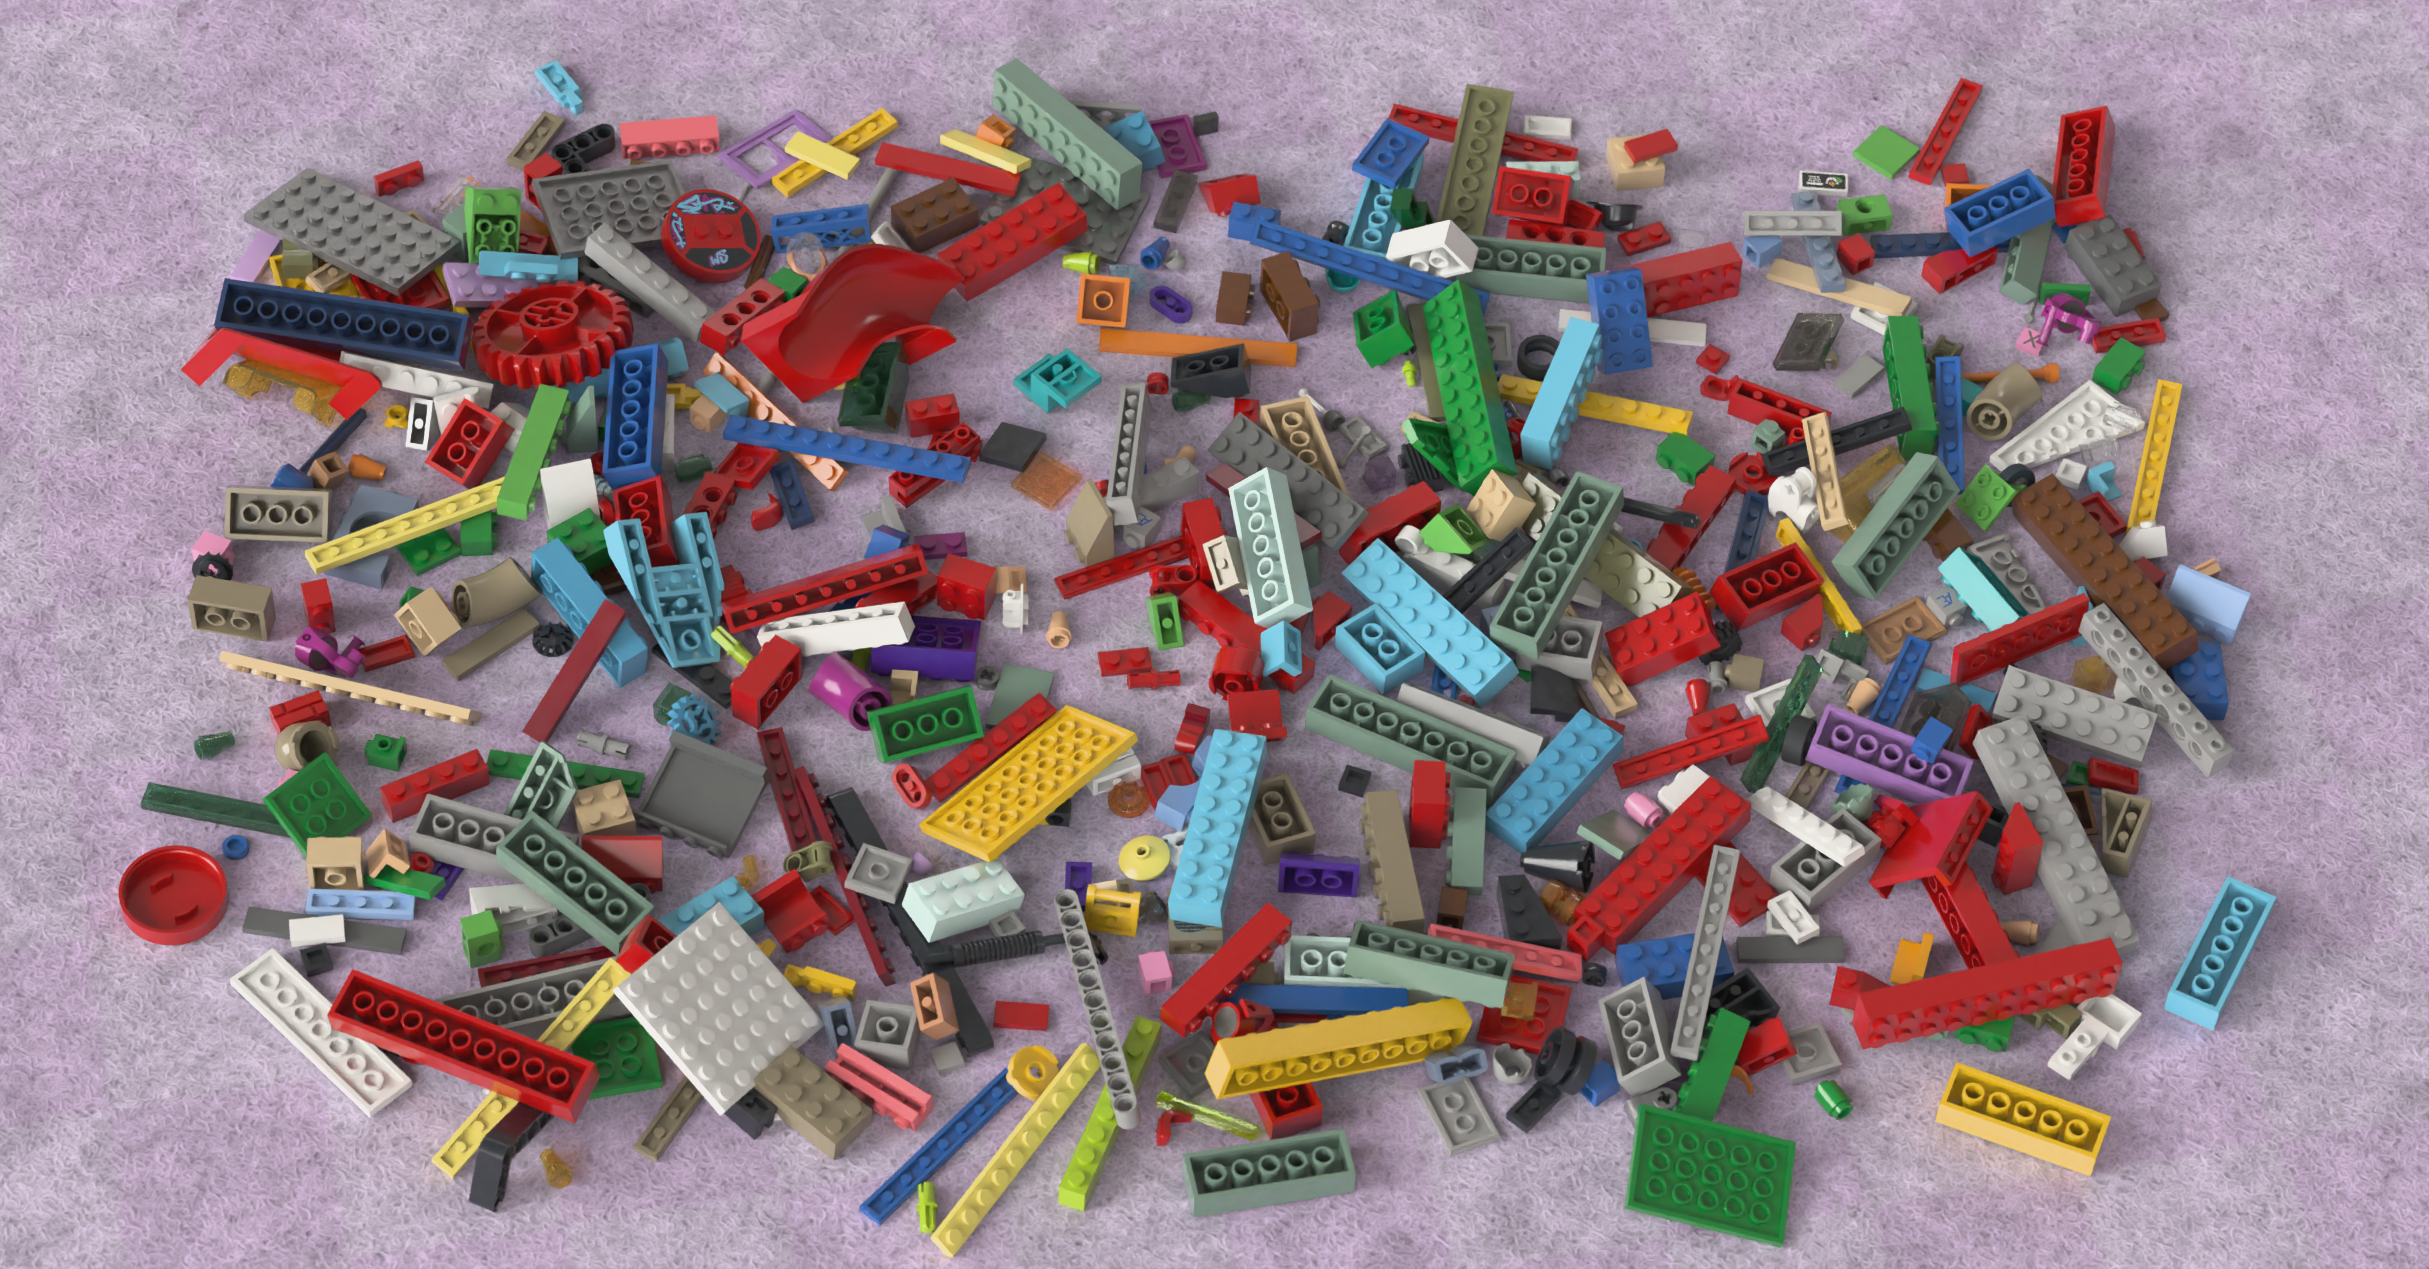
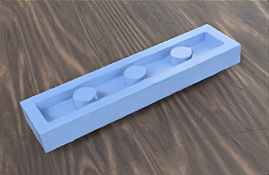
M308 889L305 911L306 915L320 917L343 914L344 918L414 920L416 896L390 891Z

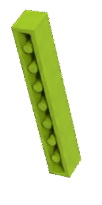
M1137 1015L1122 1046L1135 1096L1161 1041L1162 1023ZM1106 1084L1059 1185L1058 1203L1083 1212L1121 1130L1116 1121Z

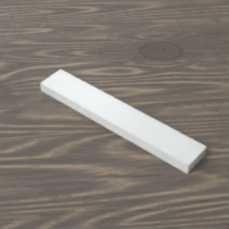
M1560 309L1558 332H1565L1571 317L1592 322L1591 312ZM1647 318L1650 341L1705 347L1707 324Z

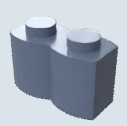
M1472 1043L1457 1045L1450 1051H1436L1424 1058L1428 1077L1440 1084L1456 1082L1463 1076H1477L1489 1068L1485 1050Z

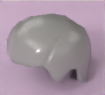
M1508 1043L1497 1046L1492 1053V1073L1501 1082L1521 1084L1531 1075L1533 1069L1531 1058L1524 1054L1523 1049L1515 1051L1510 1048ZM1508 1069L1518 1070L1512 1073H1506Z

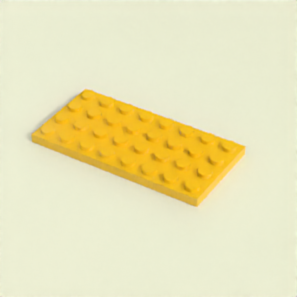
M1065 705L919 824L920 829L926 835L990 863L1046 816L1054 812L1057 807L1072 797L1074 793L1090 782L1097 774L1110 766L1114 760L1127 752L1131 746L1138 742L1136 733Z

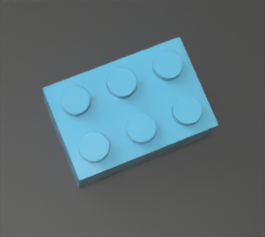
M1377 603L1336 627L1335 647L1383 695L1423 671L1425 651Z

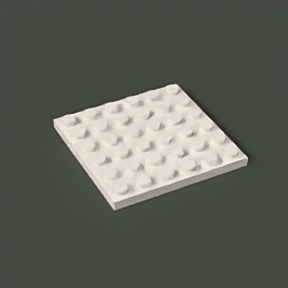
M720 902L613 990L616 996L720 1116L756 1085L754 1078L790 1045L798 1049L824 1026L821 1018Z

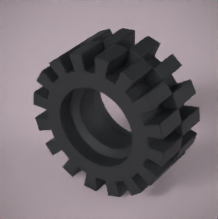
M1724 620L1721 623V621H1716L1714 626L1721 647L1699 656L1701 663L1707 666L1713 661L1721 663L1723 660L1729 661L1730 656L1734 657V653L1737 654L1736 651L1741 650L1740 646L1743 643L1732 622L1728 623V621Z

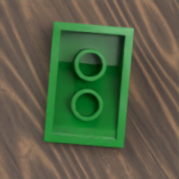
M1396 290L1353 312L1356 345L1371 368L1386 364L1390 358L1399 353H1406L1414 346L1413 333Z

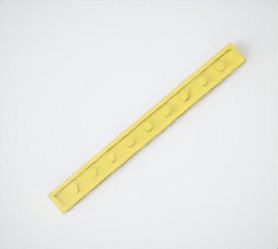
M505 477L305 550L306 559L315 574L318 575L497 508V496Z
M610 957L537 1041L566 1052L616 995L613 990L627 979L631 973L625 971L621 965ZM491 1091L432 1158V1162L451 1178H454L478 1151L483 1137L519 1101Z
M1088 1043L1080 1044L931 1236V1239L946 1256L954 1257L1101 1065L1098 1055Z

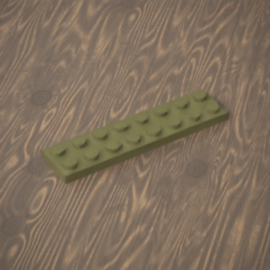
M1467 83L1436 223L1452 220L1464 234L1483 236L1514 91Z

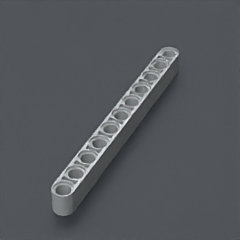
M1064 889L1059 891L1054 897L1059 922L1117 1124L1123 1129H1132L1141 1121L1137 1099L1078 896L1075 891Z

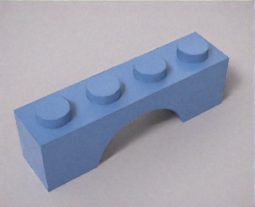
M1209 735L1206 736L1195 751L1192 769L1198 775L1199 780L1187 786L1170 785L1157 803L1154 818L1180 832L1189 824L1212 741V737Z

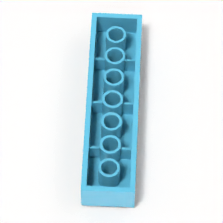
M1379 538L1342 572L1348 584L1370 605L1377 603L1425 651V655L1482 708L1519 673L1512 659Z
M1214 729L1168 900L1171 920L1223 927L1268 755L1266 736Z

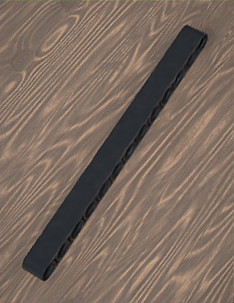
M852 787L826 796L828 808H832L835 813L833 817L839 828H843L845 831L844 837L849 846L855 849L857 854L854 855L856 857L863 843L888 851ZM905 881L895 904L880 900L883 907L886 906L889 910L888 916L893 925L899 928L901 932L899 935L905 946H909L913 961L923 971L922 977L934 973L949 982L959 1031H957L955 1036L961 1047L967 1050L969 1055L966 1056L970 1058L993 1049L994 1042L991 1033L952 963L947 962L924 966V961L929 954L945 951L939 940L930 943L927 941L902 906L908 889Z

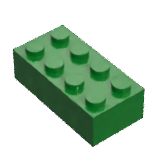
M963 686L866 712L879 762L882 763L984 737L972 686Z

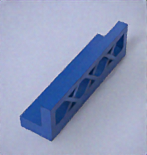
M868 204L772 216L771 234L777 253L873 242L869 224L870 209ZM864 227L865 234L856 235L851 231L853 228ZM829 231H837L842 235L839 238H832L827 234ZM805 234H813L818 238L815 241H808L803 237ZM789 237L794 241L791 244L781 245L779 238Z

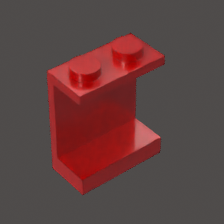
M795 868L751 896L764 911V922L786 953L799 950L806 942L814 937L823 935L828 928L832 927L826 912L820 909L804 886Z

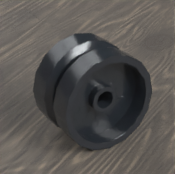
M1561 1026L1554 1028L1547 1036L1537 1056L1534 1071L1535 1079L1549 1086L1556 1084L1558 1090L1569 1095L1577 1094L1584 1087L1593 1070L1597 1057L1596 1042L1581 1035L1576 1037L1574 1032Z

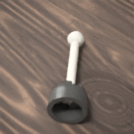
M1302 388L1299 390V396H1309L1311 404L1324 415L1323 423L1331 432L1337 430L1338 426L1345 422V417L1336 410H1329L1327 412L1309 395L1307 389Z

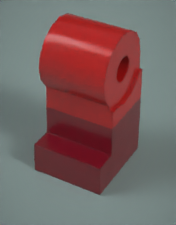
M1191 703L1187 704L1185 716L1176 737L1174 750L1195 755V751L1200 746L1210 723L1209 708Z

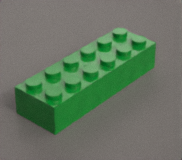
M1888 316L1882 344L1892 410L1904 407L1912 425V431L1897 435L1901 461L1911 460L1916 452L1931 455L1932 451H1936L1935 436H1939L1940 433L1939 421H1935L1934 417L1936 416V402L1931 399L1933 397V383L1928 381L1930 365L1925 363L1927 347L1926 344H1922L1924 330L1923 326L1919 325L1918 316Z

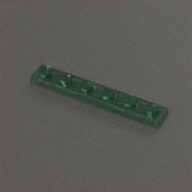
M1804 655L1790 684L1786 688L1785 694L1776 707L1772 719L1766 727L1770 741L1757 745L1746 769L1742 773L1740 781L1751 794H1755L1764 787L1782 752L1784 738L1790 722L1796 714L1801 715L1823 673V669L1813 655Z
M151 782L148 783L141 801V808L144 810L291 838L265 804Z

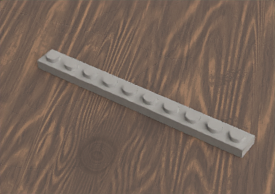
M1714 845L1670 1056L1697 1061L1740 850L1717 845Z

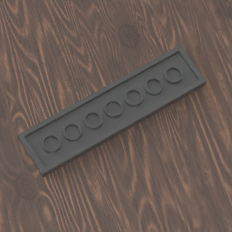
M1240 412L1208 448V451L1223 464H1228L1246 478L1266 467L1287 476L1293 511L1320 530L1322 536L1320 540L1335 552L1341 548L1369 514L1358 503Z

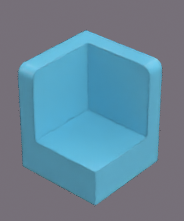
M2111 461L2089 469L2086 480L2090 490L2093 493L2099 491L2107 502L2122 496L2121 491L2112 481L2116 468Z

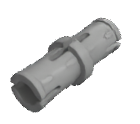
M585 729L580 730L577 737L580 740L576 742L579 746L597 750L598 754L604 755L606 753L623 760L627 759L630 753L628 749H631V744L611 739L610 735L607 734L598 735Z

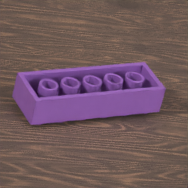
M1830 704L1826 705L1805 759L1917 804L1961 795L1974 761L1946 749L1942 750L1933 764L1921 760L1911 751L1915 737Z

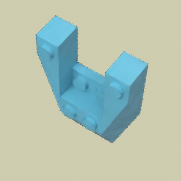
M707 512L684 514L670 523L680 565L651 568L640 518L619 520L604 529L609 555L672 668L718 663L720 661L721 645L711 637V633L719 626L720 616L723 613L720 603L724 582Z

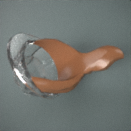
M808 232L798 233L790 239L785 256L786 267L804 277L807 281H811L821 270L828 266L824 247L817 236Z

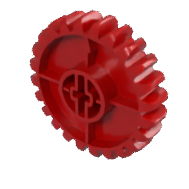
M568 280L558 281L556 285H551L550 282L540 283L537 288L531 286L521 288V293L519 294L512 292L505 295V301L497 300L489 305L490 310H485L479 315V321L473 327L471 340L478 366L482 372L487 373L490 379L501 380V384L506 386L518 384L519 389H530L532 386H537L538 390L540 384L555 385L557 388L567 387L568 382L579 384L585 382V377L587 376L594 378L603 374L602 368L610 369V357L614 356L615 351L627 349L632 345L634 327L627 303L622 297H618L617 292L611 289L604 290V286L600 284L587 286L585 281H576L574 284H569Z

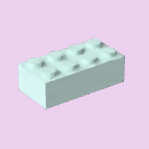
M996 858L990 863L983 861L909 883L902 906L930 943L989 925L990 920L1010 910H1013L1017 915L1025 894L999 858Z

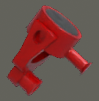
M1243 998L1239 1001L1240 1004L1231 1002L1221 1004L1214 1012V1015H1208L1212 1020L1210 1033L1215 1045H1217L1219 1040L1227 1037L1236 1038L1250 1033L1258 1034L1279 1028L1276 1020H1274L1275 1016L1271 1008Z

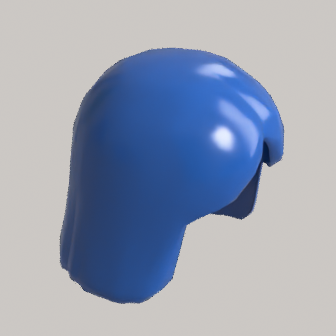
M288 463L278 471L270 487L314 489V482L307 473L301 472Z

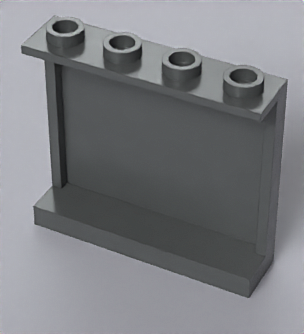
M673 730L669 737L671 747L639 809H632L636 824L647 830H650L651 827L660 830V834L669 839H674L675 836L681 838L683 843L691 848L696 849L698 846L706 848V851L716 858H721L722 855L730 858L771 778L768 768Z

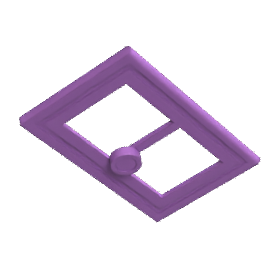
M795 109L717 154V157L758 190L772 182V177L800 160L783 152L768 139L793 124L806 135L823 143H827L833 138ZM764 143L778 154L777 161L779 164L758 175L737 157Z

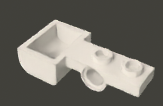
M2113 994L2103 998L2086 999L2077 1007V1010L2083 1013L2080 1025L2049 1059L2047 1066L2070 1081L2083 1065H2087L2086 1061L2090 1057L2095 1056L2103 1042L2118 1050L2138 1026L2142 1013Z

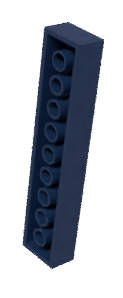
M225 278L214 326L218 331L222 328H229L279 344L340 353L345 351L374 358L464 371L474 323L469 314Z

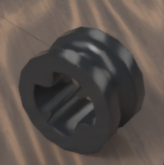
M1598 963L1586 964L1582 981L1586 985L1602 987L1605 985L1608 970L1605 966Z

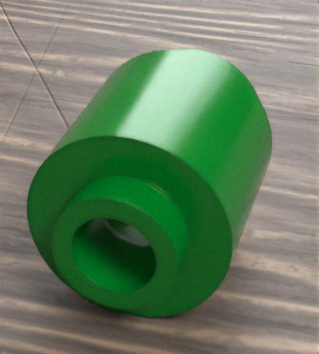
M1824 1080L1816 1086L1814 1098L1830 1117L1834 1116L1836 1120H1841L1852 1111L1851 1099L1835 1080Z

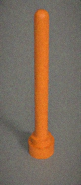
M2047 363L2046 366H2042V369L2027 370L2034 379H2043V381H2048V383L2059 382L2058 363ZM2001 371L1961 374V377L1972 383L1990 382Z

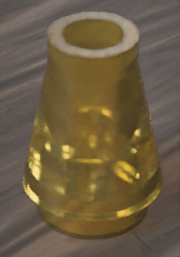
M554 1149L544 1150L540 1155V1160L543 1164L547 1183L556 1189L568 1186L573 1178L572 1169L556 1154Z

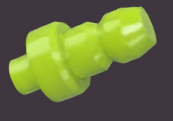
M1411 360L1405 361L1402 373L1406 376L1407 386L1416 387L1415 374L1417 373V366L1412 364Z

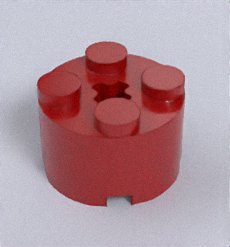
M1222 646L1215 657L1209 678L1211 692L1215 695L1216 692L1223 696L1222 700L1228 701L1227 695L1229 693L1260 691L1265 664L1260 657V652L1255 648L1245 649Z

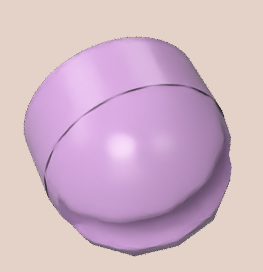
M919 852L912 858L913 865L911 869L916 874H925L934 866Z

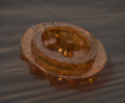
M1124 781L1122 785L1115 784L1113 790L1109 791L1108 806L1113 813L1120 817H1138L1148 809L1149 794H1147L1145 786H1138L1136 781L1133 784H1127ZM1124 796H1133V801L1129 799L1124 801Z

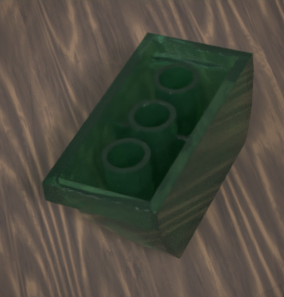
M902 342L880 344L872 352L859 375L845 382L837 419L840 427L851 426L856 430L879 434L898 433L909 382L908 363Z

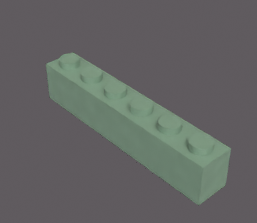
M2036 175L2037 179L2051 194L2053 184ZM2055 218L2010 240L1999 292L2018 304L2024 305L2030 299L2034 300L2039 294V282L2044 273L2043 264L2048 255L2046 251L2051 240L2050 232Z

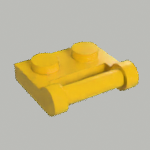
M1089 884L1084 915L1087 930L1136 937L1142 892L1133 891V893L1113 891L1097 888V885ZM1095 898L1129 903L1131 908L1095 903Z

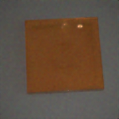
M1040 452L1032 460L1025 472H1021L1011 482V488L1052 511L1081 481L1082 475L1045 453Z

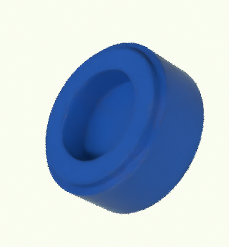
M241 835L227 837L222 843L224 856L230 860L243 859L249 853L248 840Z

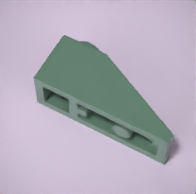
M588 386L571 411L570 416L566 419V430H564L562 435V445H567L568 454L598 452L594 386Z

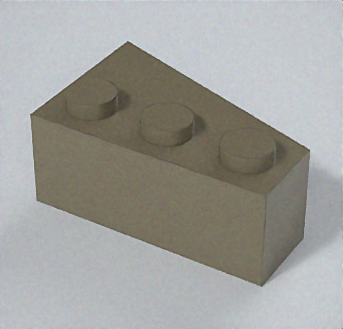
M2102 788L2103 868L2106 873L2129 877L2152 821V800Z

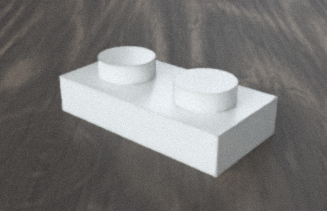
M1791 890L1768 901L1767 907L1797 945L1819 934L1820 927Z

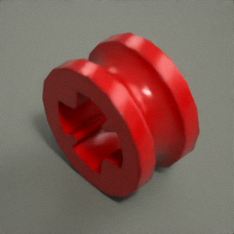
M1155 372L1148 375V393L1165 395L1168 392L1169 378L1166 374Z

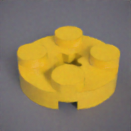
M1043 1046L1023 1047L1009 1061V1072L1006 1075L1007 1081L1021 1095L1037 1101L1059 1073L1057 1067L1059 1062L1055 1055ZM1036 1067L1038 1069L1037 1074L1040 1077H1034L1030 1069Z

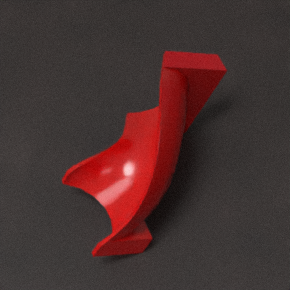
M885 244L855 246L842 253L810 281L800 296L745 323L741 341L802 403H805L857 377L875 348L895 336L894 351L908 365L956 343L957 338L947 328L930 325V320L943 297L957 284L965 280V275L956 265L908 249Z

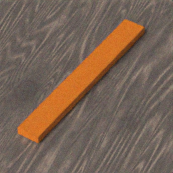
M1101 328L1099 352L1175 358L1244 343L1250 364L1296 367L1297 344Z

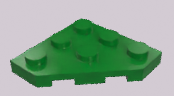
M1408 418L1401 423L1405 430V437L1411 445L1460 491L1466 492L1459 485L1447 425Z

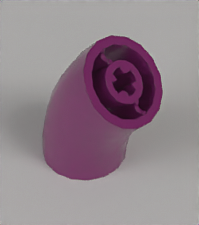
M835 651L820 666L808 689L810 694L831 707L852 726L861 731L871 730L867 711L893 705L892 697L884 687Z

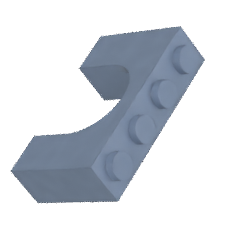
M361 484L357 493L352 494L350 507L347 512L342 514L338 531L333 532L331 541L419 508L418 499ZM374 553L328 570L324 574L382 590L392 571L390 556Z

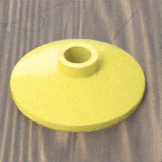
M1143 835L1130 840L1122 848L1118 862L1124 875L1131 878V880L1143 882L1160 876L1167 869L1171 854L1168 845L1161 838Z

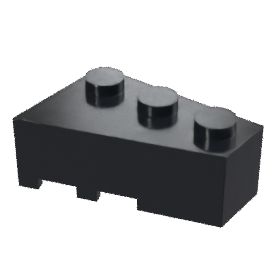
M1525 874L1498 876L1496 895L1504 939L1561 950L1562 936Z
M1747 967L1711 990L1705 1023L1710 1014L1715 1015L1722 1007L1750 1021L1749 1027L1755 1026L1757 1020L1762 1016L1773 1015L1777 1017L1781 1007ZM1703 1028L1702 1036L1705 1037L1707 1029Z

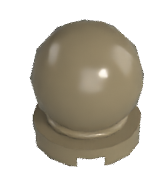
M320 721L291 724L278 734L274 745L275 756L282 768L300 771L324 752L334 762L337 751H340L339 737L331 726L328 727Z

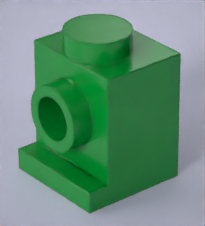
M375 734L374 739L368 740L365 745L364 754L368 757V765L399 772L407 753L406 738L400 736L397 739Z

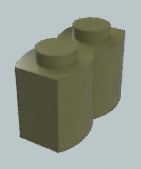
M283 238V279L306 278L318 269V257L314 256L310 251L300 249L291 241Z

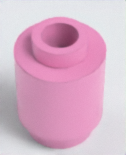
M1634 792L1625 801L1624 807L1627 809V814L1645 829L1649 827L1655 828L1661 823L1663 809L1644 793Z

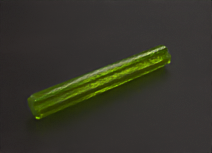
M1159 1092L1156 1097L1155 1106L1164 1110L1175 1109L1191 1114L1192 1120L1251 1141L1255 1140L1258 1135L1259 1127L1255 1124L1164 1092Z

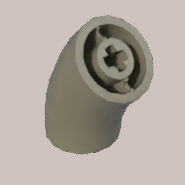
M2012 362L1993 378L1971 403L1967 411V423L1970 429L1977 436L1985 440L1994 441L2002 439L2010 432L2016 422L2034 404L2042 399L2041 389L2024 367L2016 362Z
M509 557L501 564L484 573L457 580L452 588L451 604L453 613L460 621L459 625L462 628H468L506 617L531 603L542 593L523 567L514 558Z

